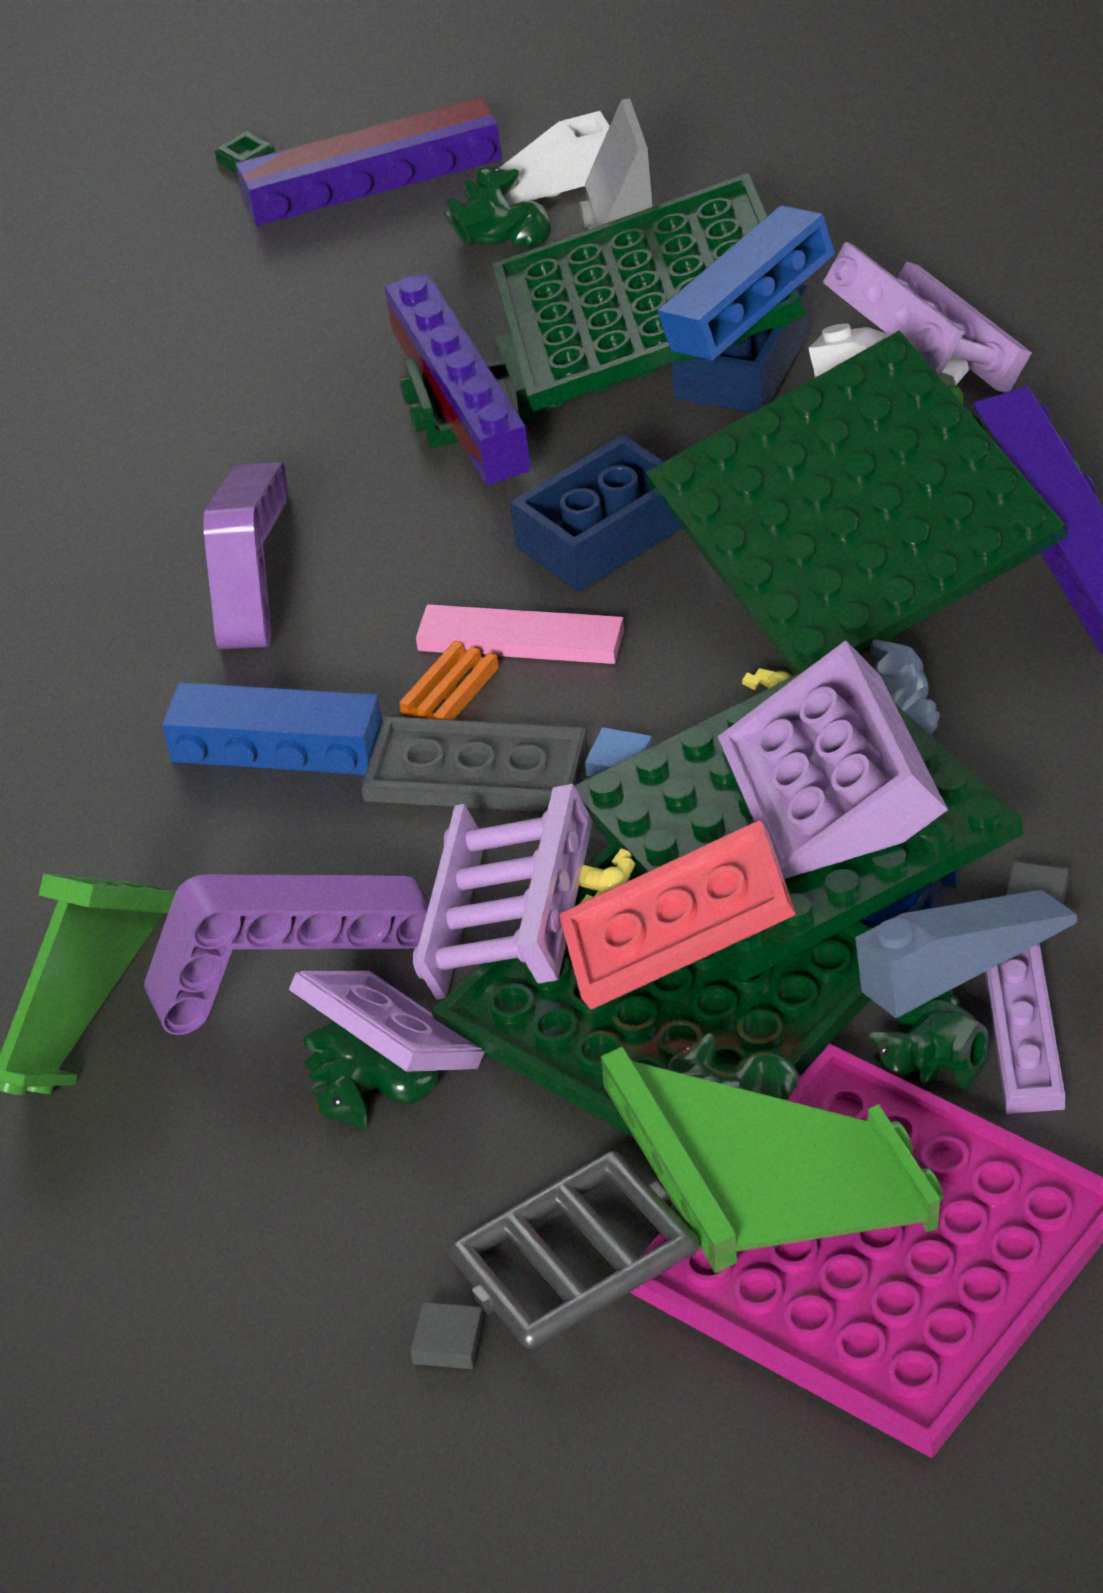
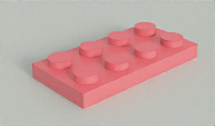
M758 820L560 913L559 917L581 998L590 1009H594L791 918L796 913L769 832L762 821Z

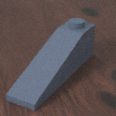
M1043 890L902 913L855 937L862 993L892 1016L898 1018L1077 924V914Z

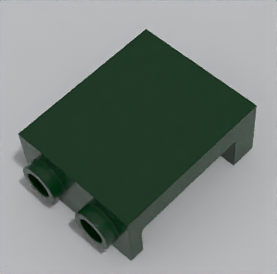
M511 333L496 336L497 359L487 361L485 364L525 427L539 424L537 410L533 412L526 393ZM414 357L404 359L407 376L400 377L399 382L405 405L410 404L409 411L414 431H423L429 449L459 442L423 383Z

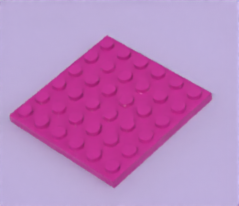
M829 1044L799 1077L797 1088L793 1090L792 1095L787 1101L868 1121V1109L879 1104L891 1123L898 1121L904 1127L912 1144L913 1153L911 1155L920 1169L929 1168L941 1186L944 1199L940 1202L938 1228L927 1233L921 1223L738 1251L737 1263L718 1273L714 1272L699 1247L694 1255L630 1293L924 1455L933 1458L1103 1244V1177ZM660 1233L638 1258L666 1243L668 1240Z

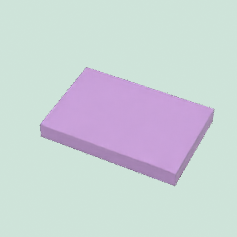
M300 971L295 973L289 990L406 1072L478 1069L485 1053L482 1047L433 1018L431 1012L370 971Z

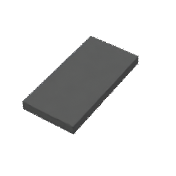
M383 717L361 787L363 801L447 807L465 804L467 808L545 812L548 810L553 787L568 784L577 785L587 745L586 728Z

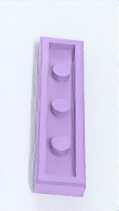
M1037 944L985 971L1006 1114L1065 1110V1092L1040 944Z

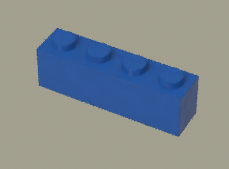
M782 205L779 206L659 308L657 312L671 351L713 361L834 256V248L823 214Z
M178 683L162 726L171 762L365 775L382 718L378 695Z

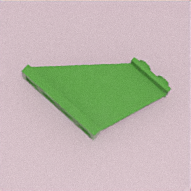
M43 873L39 896L58 900V903L0 1053L1 1092L16 1095H26L27 1091L52 1094L54 1086L76 1085L78 1074L59 1070L60 1066L164 913L168 914L176 890L143 882Z
M623 1047L601 1056L604 1088L684 1222L699 1238L700 1249L715 1273L736 1264L738 1251L921 1223L927 1233L938 1228L940 1202L944 1199L941 1186L929 1168L920 1169L911 1155L913 1148L904 1127L898 1121L891 1123L879 1104L868 1109V1121L634 1062L630 1060Z

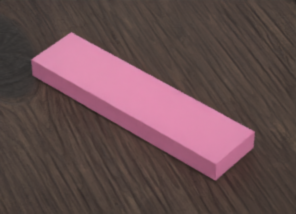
M427 604L416 635L418 651L444 653L453 641L463 643L464 651L467 652L472 646L480 649L481 655H486L489 652L502 657L615 664L624 633L623 617Z

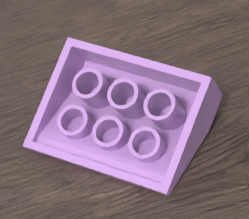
M846 640L718 736L754 822L761 820L769 832L784 879L901 844L948 810L883 679Z

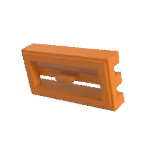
M453 641L399 702L401 716L406 718L454 720L499 669L497 655L488 652L483 658L481 657L480 649L471 646L466 652L464 651L463 643ZM470 669H473L470 672V674L463 680V682L457 687V683L464 677V675ZM443 699L446 700L435 714L432 713Z

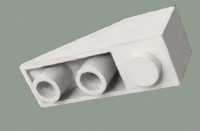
M597 111L559 121L502 165L500 169H517L520 172L517 178L519 183L504 196L508 204L511 206L521 201L554 197L564 191L585 186L586 179L610 127L602 113Z

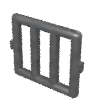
M610 1151L455 1240L449 1247V1256L475 1287L472 1289L474 1297L484 1312L489 1315L495 1311L524 1347L534 1349L694 1255L700 1247V1241L697 1235L671 1209L670 1197L657 1181L649 1185L620 1153ZM611 1178L668 1241L644 1256L637 1258L581 1195ZM561 1208L612 1265L616 1272L586 1289L533 1229L531 1224ZM508 1237L564 1301L561 1305L535 1320L532 1319L479 1255Z

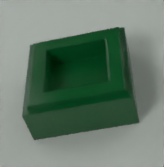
M248 131L243 132L215 149L217 163L237 173L236 163L275 153L273 145Z

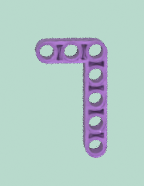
M283 462L234 465L204 510L203 528L214 633L219 650L270 646L271 621L263 543L287 502V477Z
M197 875L181 884L174 895L145 978L144 989L164 1030L173 1035L189 1034L202 1026L208 1018L232 950L416 948L419 945L429 901L418 882L408 876Z

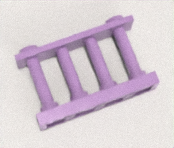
M845 242L823 281L826 286L889 336L900 330L936 373L941 374L950 357L955 356L967 360L970 370L997 391L1006 393L1012 389L1032 354L1030 350L919 265L906 261L898 278H895L853 244Z
M573 784L552 788L548 810L543 813L541 818L481 829L477 827L465 804L455 805L449 829L444 834V849L419 945L413 952V964L416 974L419 978L425 980L436 1000L447 997L454 968L519 958L521 962L527 964L537 983L558 980L566 947V939L559 914L575 906L581 868L584 865L593 820ZM540 840L539 848L535 850L533 856L480 865L483 850ZM531 879L529 889H526L522 896L470 904L474 888ZM522 918L520 929L516 930L514 936L460 945L464 928Z

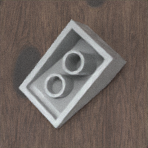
M630 98L621 100L586 179L587 201L579 203L584 229L587 228L588 230L653 207L648 147Z

